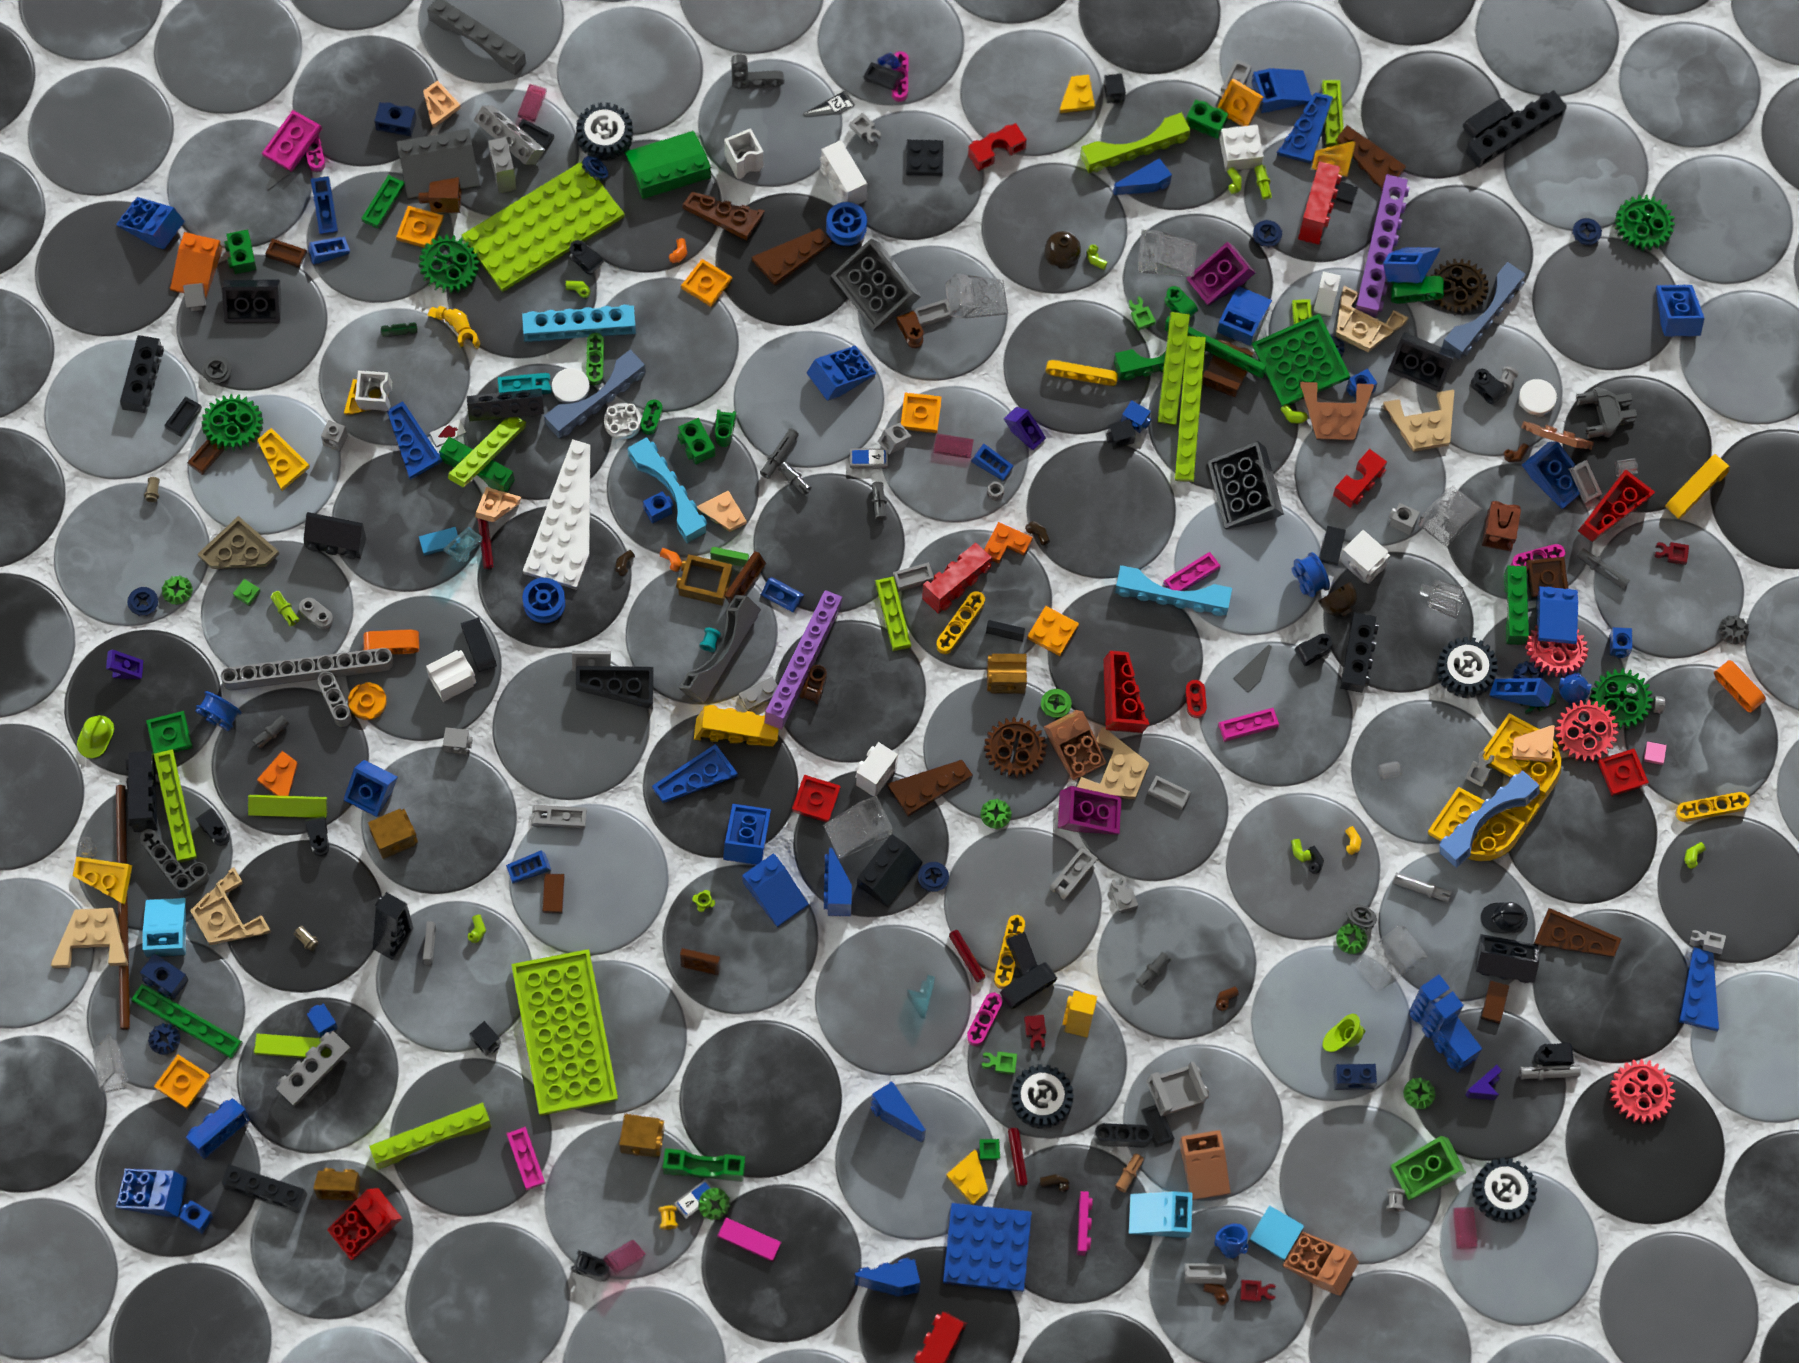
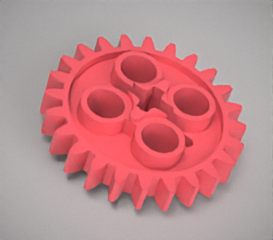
M1536 625L1529 634L1525 648L1528 649L1527 656H1531L1529 661L1536 662L1534 667H1542L1540 672L1547 670L1548 676L1554 672L1555 677H1558L1559 673L1565 677L1567 672L1573 674L1574 670L1578 672L1580 667H1583L1588 656L1587 642L1583 641L1584 635L1578 636L1579 629L1577 630V644L1538 641Z
M1580 700V706L1572 703V710L1566 707L1567 714L1560 713L1563 720L1557 719V723L1561 726L1555 727L1556 731L1561 732L1556 735V738L1562 739L1558 742V745H1565L1563 752L1569 750V757L1575 754L1576 761L1583 757L1584 762H1586L1587 757H1590L1592 762H1594V756L1601 759L1602 752L1608 755L1607 748L1613 750L1614 747L1611 742L1617 743V739L1613 736L1618 735V731L1613 730L1618 727V724L1612 723L1616 717H1609L1611 710L1605 712V705L1599 708L1598 701L1591 705L1590 700L1587 701V705H1584L1582 700ZM1587 714L1590 719L1587 722H1582L1579 720V716ZM1572 722H1577L1581 727L1574 725ZM1599 724L1606 727V730L1602 733L1595 730V727ZM1588 727H1589V728H1590V732H1591L1593 735H1595V736H1597V737H1600L1602 740H1601V741H1598V740H1597L1594 736H1592L1590 733L1584 734V731H1583L1582 728L1588 729ZM1572 729L1579 732L1575 738L1568 735V732ZM1587 740H1592L1595 742V745L1592 748H1586L1584 743Z
M1643 1059L1639 1061V1064L1632 1060L1631 1066L1626 1062L1624 1069L1619 1067L1618 1073L1613 1075L1615 1080H1612L1610 1085L1614 1087L1609 1092L1615 1095L1611 1097V1100L1617 1101L1614 1108H1622L1619 1114L1627 1113L1626 1119L1633 1116V1122L1640 1118L1641 1123L1644 1124L1647 1118L1652 1123L1654 1117L1659 1120L1661 1114L1665 1116L1667 1113L1666 1109L1672 1107L1669 1102H1673L1675 1098L1670 1095H1673L1675 1090L1670 1089V1087L1673 1086L1674 1082L1667 1081L1670 1075L1664 1076L1665 1068L1659 1071L1658 1063L1653 1067L1651 1066V1060L1647 1064H1644ZM1637 1075H1644L1646 1081L1639 1080ZM1624 1088H1630L1633 1094H1627ZM1652 1088H1657L1661 1095H1655L1652 1092ZM1644 1089L1645 1092L1641 1094L1639 1090ZM1638 1102H1645L1647 1108L1640 1107Z

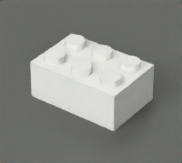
M840 140L823 148L820 157V169L824 176L827 175L831 189L836 190L839 202H852L857 205L867 200V182L843 142Z

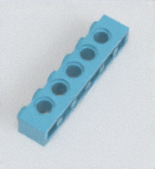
M621 305L619 307L603 306L601 308L586 307L579 310L565 309L564 311L547 310L538 313L530 311L522 314L525 342L585 338L592 333H599L602 336L636 334L634 306ZM620 318L618 321H613L612 319ZM596 319L602 320L600 322H594V320ZM578 320L583 321L580 324L575 323ZM558 322H564L563 325H557ZM540 323L546 324L545 326H538Z

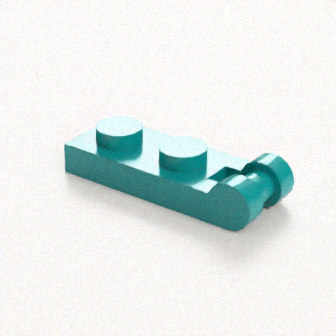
M538 373L498 377L499 393L542 388V394H550L552 392L549 385L551 380L550 374ZM536 382H542V385H536Z

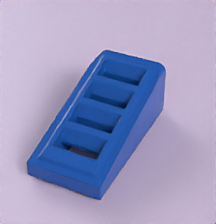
M345 236L309 242L308 253L312 264L322 263L350 254ZM337 244H340L342 249L339 250Z
M985 444L979 448L971 460L972 463L1002 481L1014 466ZM989 458L993 459L990 464L987 463ZM995 462H998L999 464L995 469L993 465ZM1002 466H1005L1006 468L1003 470V472H999L1000 468Z
M542 850L506 865L512 883L551 871L547 856ZM539 859L541 860V863H542V866H540V867H539V864H538V861H537V860H539ZM530 862H533L535 869L532 870ZM524 864H525L526 869H527V872H526V873H524V870H523V867H522V865H524ZM515 867H518L519 876L516 875Z

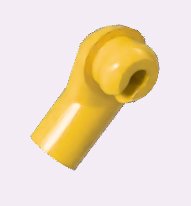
M1351 826L1345 830L1350 838V845L1346 846V851L1353 855L1355 852L1358 853L1360 851L1362 840L1355 828Z

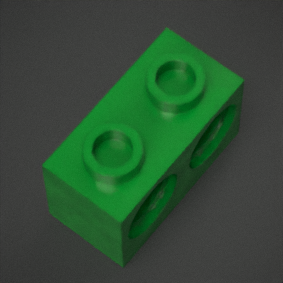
M1195 99L1186 117V122L1190 128L1218 139L1221 135V130L1224 129L1227 123L1229 113H1226L1223 109L1212 107L1205 101Z
M248 229L227 233L228 241H224L226 252H230L231 257H227L229 268H233L235 274L257 270Z
M699 418L678 427L679 434H677V438L681 445H685V453L689 460H693L695 465L715 456V447ZM691 432L695 433L694 436H688L687 434ZM697 448L704 449L701 452L695 451Z

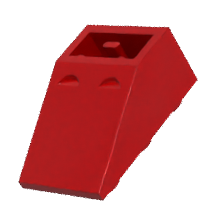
M379 1188L367 1189L327 1230L350 1260H353L386 1235L402 1217Z

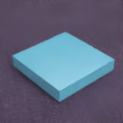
M1269 1205L1249 1241L1284 1261L1304 1225Z

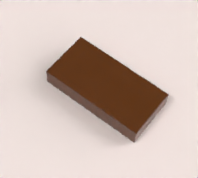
M272 238L265 256L300 268L307 250Z
M206 440L187 463L203 475L223 453L225 448L222 445L218 449L217 443L211 445V441Z
M545 874L543 913L563 914L564 874Z
M1490 980L1481 1019L1498 1024L1501 1023L1509 985Z

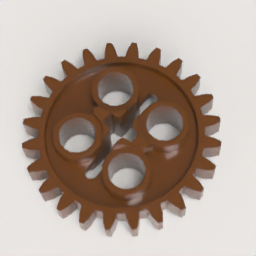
M1013 717L1012 722L1005 718V724L998 721V728L992 726V732H988V738L985 739L986 746H984V751L987 752L985 758H991L988 764H995L994 771L1001 769L1000 775L1007 772L1008 778H1010L1011 774H1014L1017 779L1019 773L1025 777L1026 771L1033 774V768L1038 770V763L1043 764L1044 759L1042 757L1046 756L1044 750L1047 748V744H1043L1045 737H1040L1042 730L1036 731V724L1031 727L1030 720L1026 724L1023 723L1022 717L1019 722H1016L1015 717ZM1019 732L1020 737L1015 754V760L1013 763H1011L1010 760L1012 757V751L1015 744L1016 734ZM1005 734H1009V735H1011L1013 738H1012V739H1005L1003 736H1004ZM1028 738L1031 740V743L1026 744L1022 740ZM1006 752L1008 753V756L1002 757L999 755V753ZM1025 756L1027 760L1020 761L1018 757Z

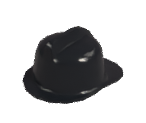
M1514 902L1491 903L1481 913L1482 924L1492 932H1519L1525 928L1528 921L1526 911Z

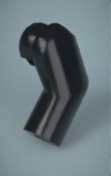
M1314 845L1308 849L1312 858L1309 871L1317 874L1322 870L1324 858Z

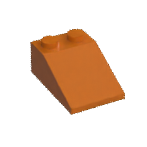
M184 232L176 258L170 287L171 291L184 293L183 285L203 283L205 298H207L223 251L220 240Z

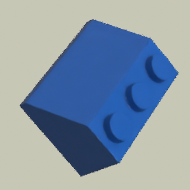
M231 1098L229 1101L225 1100L221 1103L219 1109L214 1114H208L201 1125L193 1127L188 1132L186 1139L196 1152L205 1159L248 1123L250 1118L246 1109L234 1098Z

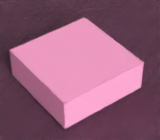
M1647 742L1644 762L1663 765L1666 745Z

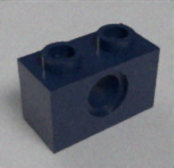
M380 102L374 120L376 130L412 137L417 119L416 111L409 106L402 107L389 102Z
M155 953L140 971L143 978L142 981L150 987L153 985L159 989L158 992L165 997L171 996L175 999L188 982V977L185 973ZM161 975H168L166 980H158Z
M1336 1064L1333 1070L1334 1090H1372L1377 1084L1376 1064Z

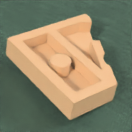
M438 80L423 91L433 128L461 109V105Z
M486 487L475 517L495 522L519 505L521 497Z
M729 491L697 506L699 513H704L710 517V520L716 524H721L729 532L747 524L745 517Z
M1555 725L1514 738L1513 759L1552 762Z

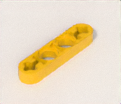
M1056 360L1048 361L1045 370L1047 374L1107 386L1116 385L1118 380V373L1112 370Z
M974 591L967 597L941 633L936 643L939 653H950L985 604V597L981 592ZM977 598H979L980 603L977 602L974 605V608L972 609L971 606L973 605V599L976 600ZM967 611L971 614V618L965 620L960 616L961 613ZM958 626L961 631L958 634H953L950 628ZM948 637H950L951 639L948 642L949 647H941L942 643H945Z
M1736 792L1683 802L1677 807L1675 816L1679 821L1688 822L1740 812L1748 807L1750 798L1744 792ZM1738 798H1740L1741 801H1744L1743 805H1741L1740 803H1734L1731 807V803L1736 802ZM1724 801L1727 808L1724 810L1719 809L1717 802ZM1701 804L1706 805L1708 812H1700L1698 806ZM1683 808L1685 811H1691L1687 814V816H1685L1684 813H1681Z
M1020 915L1011 916L1007 923L994 977V983L1000 989L1005 988L1012 982L1016 964L1010 948L1006 944V939L1024 932L1025 920ZM1019 921L1021 926L1017 927L1016 934L1012 933L1014 925L1011 923ZM1006 956L1013 959V963L1009 966L1002 963V959ZM1003 970L1007 971L1006 979L1008 981L1000 983L998 978L1002 977Z

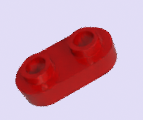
M1191 680L1185 689L1187 712L1193 718H1201L1205 715L1207 709L1205 686L1199 680ZM1195 689L1198 693L1194 694L1192 690ZM1198 707L1200 711H1194L1193 708Z

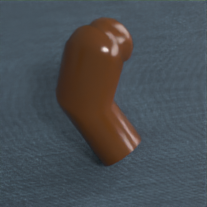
M1236 986L1221 991L1218 994L1215 1003L1218 1010H1227L1229 1000L1239 996Z

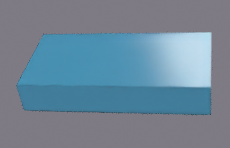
M456 527L419 536L424 556L461 546Z

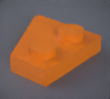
M282 751L260 775L257 781L276 796H289L298 763Z

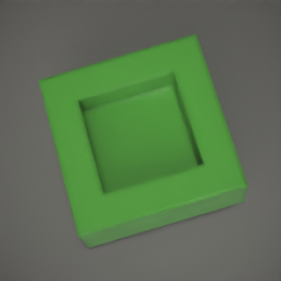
M244 579L233 595L250 606L261 591L260 588Z

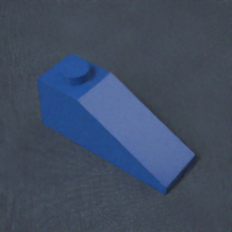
M1159 158L1115 183L1113 193L1114 195H1126L1163 190L1170 185L1172 174Z
M330 176L312 178L311 185L319 234L338 231Z
M1542 678L1495 679L1489 696L1528 706H1548L1553 689Z

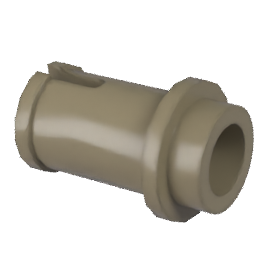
M148 478L147 492L144 493L146 501L156 502L159 499V478Z
M303 926L295 930L294 936L305 945L304 948L306 950L312 951L317 947L319 943L317 938L313 937Z

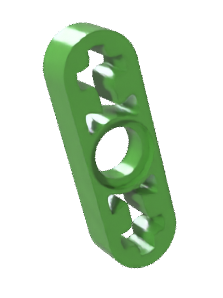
M592 333L587 338L586 376L589 384L596 386L603 381L604 338L599 333ZM595 339L598 340L597 350H594L593 342ZM597 355L601 359L599 362L593 363L590 361V358ZM593 369H597L596 379L592 377Z

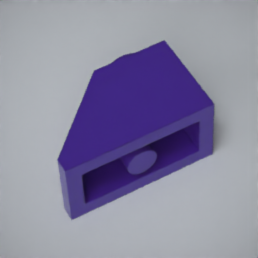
M1015 407L1004 418L1011 432L1031 450H1034L1046 439L1029 410Z

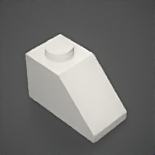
M1328 272L1322 273L1313 314H1320L1331 318L1341 275Z

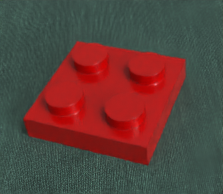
M1635 748L1598 760L1611 796L1647 786L1649 783Z
M804 775L792 807V812L829 823L841 786Z

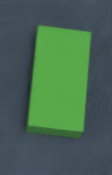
M718 547L711 548V560L744 567L749 560V554Z

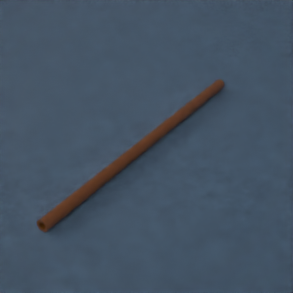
M117 785V863L127 864L126 786ZM127 892L125 904L118 901V924L121 940L125 948V956L128 961V965L119 966L120 1030L130 1029Z

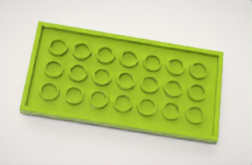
M581 161L461 235V238H463L462 240L465 243L469 242L468 248L474 247L472 253L477 254L478 261L499 289L504 292L569 252L570 244L573 241H587L624 218L625 214L600 181L585 173Z
M589 949L511 964L539 1115L543 1116L618 1101Z

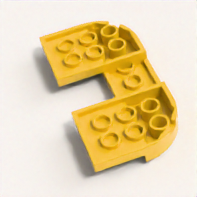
M1510 713L1483 750L1486 751L1484 759L1488 760L1490 755H1494V761L1488 764V766L1509 777L1524 771L1540 785V794L1526 806L1507 809L1490 818L1479 829L1474 838L1471 855L1467 858L1470 860L1490 861L1508 853L1547 799L1561 774V756L1555 741H1553L1552 762L1513 759L1514 738L1540 729ZM1458 787L1428 830V835L1439 841L1445 836L1449 837L1457 825L1463 824L1472 812H1477L1481 808L1484 800Z

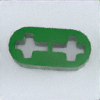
M650 400L645 406L640 425L642 432L646 435L654 434L657 431L663 412L662 403L658 400ZM657 406V410L652 415L651 408ZM649 420H652V426L646 428V425H648Z

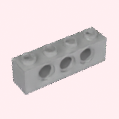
M493 105L482 106L473 120L493 138L506 137L509 151L525 165L536 164L545 151L542 146Z
M334 1031L330 1034L328 1032L325 1033L319 1040L321 1043L316 1048L313 1046L305 1054L307 1057L302 1062L298 1061L291 1068L293 1072L288 1077L284 1075L277 1082V1091L294 1107L351 1050ZM329 1048L332 1050L329 1058L321 1056L323 1049ZM310 1063L318 1065L317 1070L313 1073L307 1071V1066ZM296 1077L303 1078V1084L300 1087L293 1086V1080Z

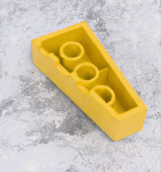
M707 705L703 707L696 718L694 740L701 741V737H708L712 742L728 739L730 743L737 744L747 741L748 745L773 747L778 741L779 728L764 723L765 715H755L754 712L750 711L743 713L733 708L720 709L715 705Z
M1075 990L1073 997L1068 996L1062 1024L1066 1026V1033L1088 1038L1097 996Z

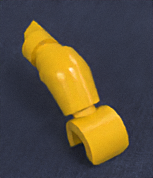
M443 306L430 308L427 316L439 320L445 319V322L454 327L459 334L458 343L460 347H463L464 341L469 338L473 339L472 344L476 349L480 347V340L476 332L470 329L465 313L458 309L447 310Z

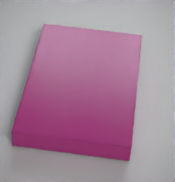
M292 110L261 154L292 172L323 128L321 125Z

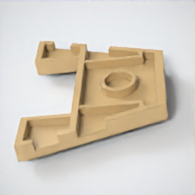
M1344 286L1341 293L1336 337L1369 353L1407 323L1408 317L1394 310L1388 321L1383 323L1353 308L1352 306L1359 293Z
M1454 390L1437 392L1436 396L1440 410L1404 416L1400 399L1383 402L1384 410H1387L1391 416L1390 419L1397 425L1401 435L1413 452L1449 446Z
M1101 727L1096 741L1099 746L1113 751V754L1100 784L1081 777L1077 787L1120 796L1123 799H1135L1148 769L1149 762L1106 730V728Z
M234 867L228 871V874L216 884V887L210 893H207L190 910L209 945L271 932L262 915L243 925L227 898V892L243 884Z
M113 908L75 909L51 962V966L53 968H71L73 948L110 947L108 959L110 966L128 965L115 910Z

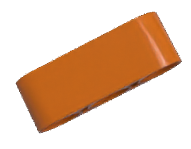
M417 630L365 632L363 634L364 650L387 648L391 651L392 655L419 652V632Z
M1728 660L1714 671L1717 681L1747 712H1753L1766 701L1762 691L1733 661Z

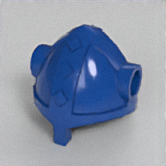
M1574 673L1565 678L1561 677L1559 692L1561 697L1569 703V706H1573L1572 703H1580V700L1584 701L1588 697L1592 684H1588V681L1580 673Z
M1241 1224L1227 1225L1221 1228L1215 1235V1246L1219 1247L1223 1255L1228 1259H1233L1241 1253L1246 1254L1248 1251V1230Z

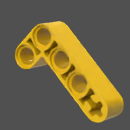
M1714 454L1668 501L1665 508L1678 519H1681L1716 482H1720L1728 474L1730 466L1718 455Z

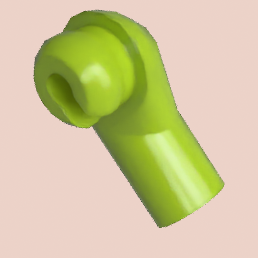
M1231 167L1227 171L1233 180V184L1228 186L1229 192L1231 194L1239 193L1242 177L1234 167Z
M1090 245L1086 252L1089 263L1105 270L1108 261L1099 258L1096 245Z
M566 281V290H575L582 298L589 297L590 289L583 281Z
M1284 405L1280 409L1290 423L1301 424L1308 419L1307 413L1292 411L1289 405Z
M1300 839L1291 840L1293 854L1300 862L1304 863L1312 859L1309 850L1303 851Z
M1702 842L1687 849L1685 852L1684 861L1690 869L1697 867V855L1706 850Z
M481 915L472 917L475 928L467 936L468 940L472 943L479 942L486 932Z

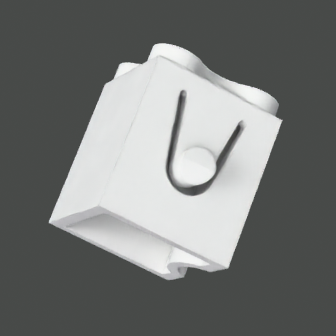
M751 128L724 139L725 157L737 179L744 178L746 173L750 171L758 172L761 168H764L763 150Z
M358 371L355 401L359 409L389 411L390 401L388 394L392 391V380L389 373ZM380 389L382 395L379 399L369 398L370 391Z
M1362 530L1343 549L1339 562L1363 583L1369 584L1388 565L1387 561L1391 556L1383 546Z
M456 650L426 666L429 679L442 702L474 687L473 685L477 683L474 677L475 673L462 650Z

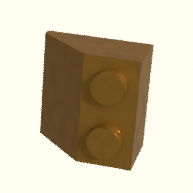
M324 1168L323 1171H318L314 1183V1192L317 1199L356 1201L359 1197V1173L353 1169H344L343 1172H338L332 1168Z

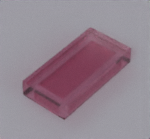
M529 84L518 111V117L535 122L547 89Z
M937 434L934 453L971 459L974 439Z
M1474 1207L1453 1208L1456 1248H1477Z
M632 1239L607 1254L603 1260L615 1274H618L644 1258L646 1254Z

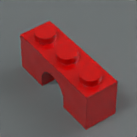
M1016 123L1006 125L996 133L992 132L981 140L973 141L968 146V156L977 170L980 171L994 164L995 154L993 150L995 148H1003L1012 156L1026 149L1027 139Z
M1369 448L1358 461L1356 470L1364 478L1355 480L1346 475L1335 487L1333 496L1349 508L1354 504L1358 505L1362 501L1366 490L1369 492L1375 485L1374 481L1377 478L1381 479L1386 473L1387 461Z

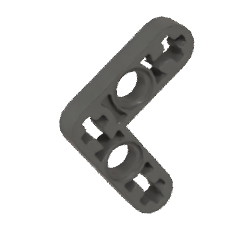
M738 54L731 57V78L734 88L777 87L784 84V73L782 71L748 72L747 56Z

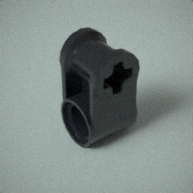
M575 240L570 244L571 260L581 267L586 274L592 275L604 263L602 257L583 241Z
M1478 369L1471 380V387L1491 405L1495 404L1507 392L1504 384L1498 381L1486 369Z
M1322 633L1308 641L1302 642L1295 647L1294 651L1303 665L1308 666L1329 654L1332 639L1329 635Z
M212 807L196 818L200 827L216 845L224 846L229 842L230 835Z
M325 816L305 820L313 853L318 856L326 855L329 851V841Z
M1572 1043L1543 1044L1535 1052L1534 1060L1538 1065L1542 1064L1543 1066L1573 1065Z
M577 1251L578 1256L575 1264L570 1268L572 1272L600 1282L609 1279L611 1271L607 1261L585 1251ZM598 1267L606 1268L603 1274L596 1273Z

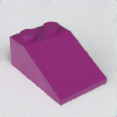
M1227 241L1186 279L1209 306L1237 289L1238 286L1243 285L1255 274V271L1238 250Z
M1070 786L1060 791L1059 829L1084 833L1120 834V796Z

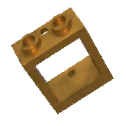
M688 554L687 560L682 562V577H678L676 583L679 596L723 606L725 601L724 595L728 590L733 573L732 564ZM691 565L722 572L717 593L686 586Z

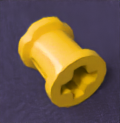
M663 1206L659 1208L662 1221L660 1229L671 1230L678 1228V1223L675 1222L676 1206Z

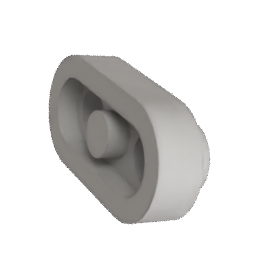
M305 598L300 602L299 610L301 615L316 627L327 629L333 624L332 613L315 599ZM308 604L312 605L311 608H305V606ZM323 615L326 616L325 619H323V620L320 619L321 616H323Z

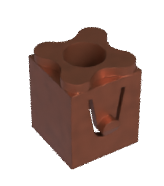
M1499 501L1491 502L1486 516L1482 546L1512 551L1513 543H1515L1521 513L1520 506L1506 505Z

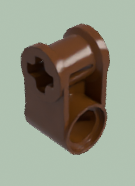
M915 311L896 317L897 325L903 333L907 344L911 348L922 346L924 332Z
M815 665L810 669L807 680L802 687L800 699L806 698L815 701V704H819L827 681V672L823 666ZM817 673L823 675L821 679H816L813 676Z

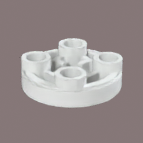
M574 368L561 370L552 381V391L555 398L564 404L584 400L590 390L587 376L582 371Z
M1533 379L1522 386L1518 403L1526 412L1537 417H1543L1554 408L1557 394L1550 383L1540 379Z
M620 403L607 408L604 426L608 434L613 438L619 440L630 439L641 429V415L634 404Z

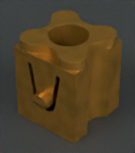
M1027 654L988 655L987 692L1025 694L1027 685Z
M405 809L395 810L368 822L370 833L382 859L411 848L418 843L416 832Z
M624 1114L619 1143L620 1153L660 1157L665 1130L664 1120Z

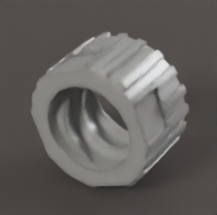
M992 482L988 485L987 494L989 498L999 500L1003 497L1004 486L1000 482ZM993 488L1000 490L998 494H994L991 491Z
M1654 696L1652 712L1662 714L1665 708V698L1663 696Z

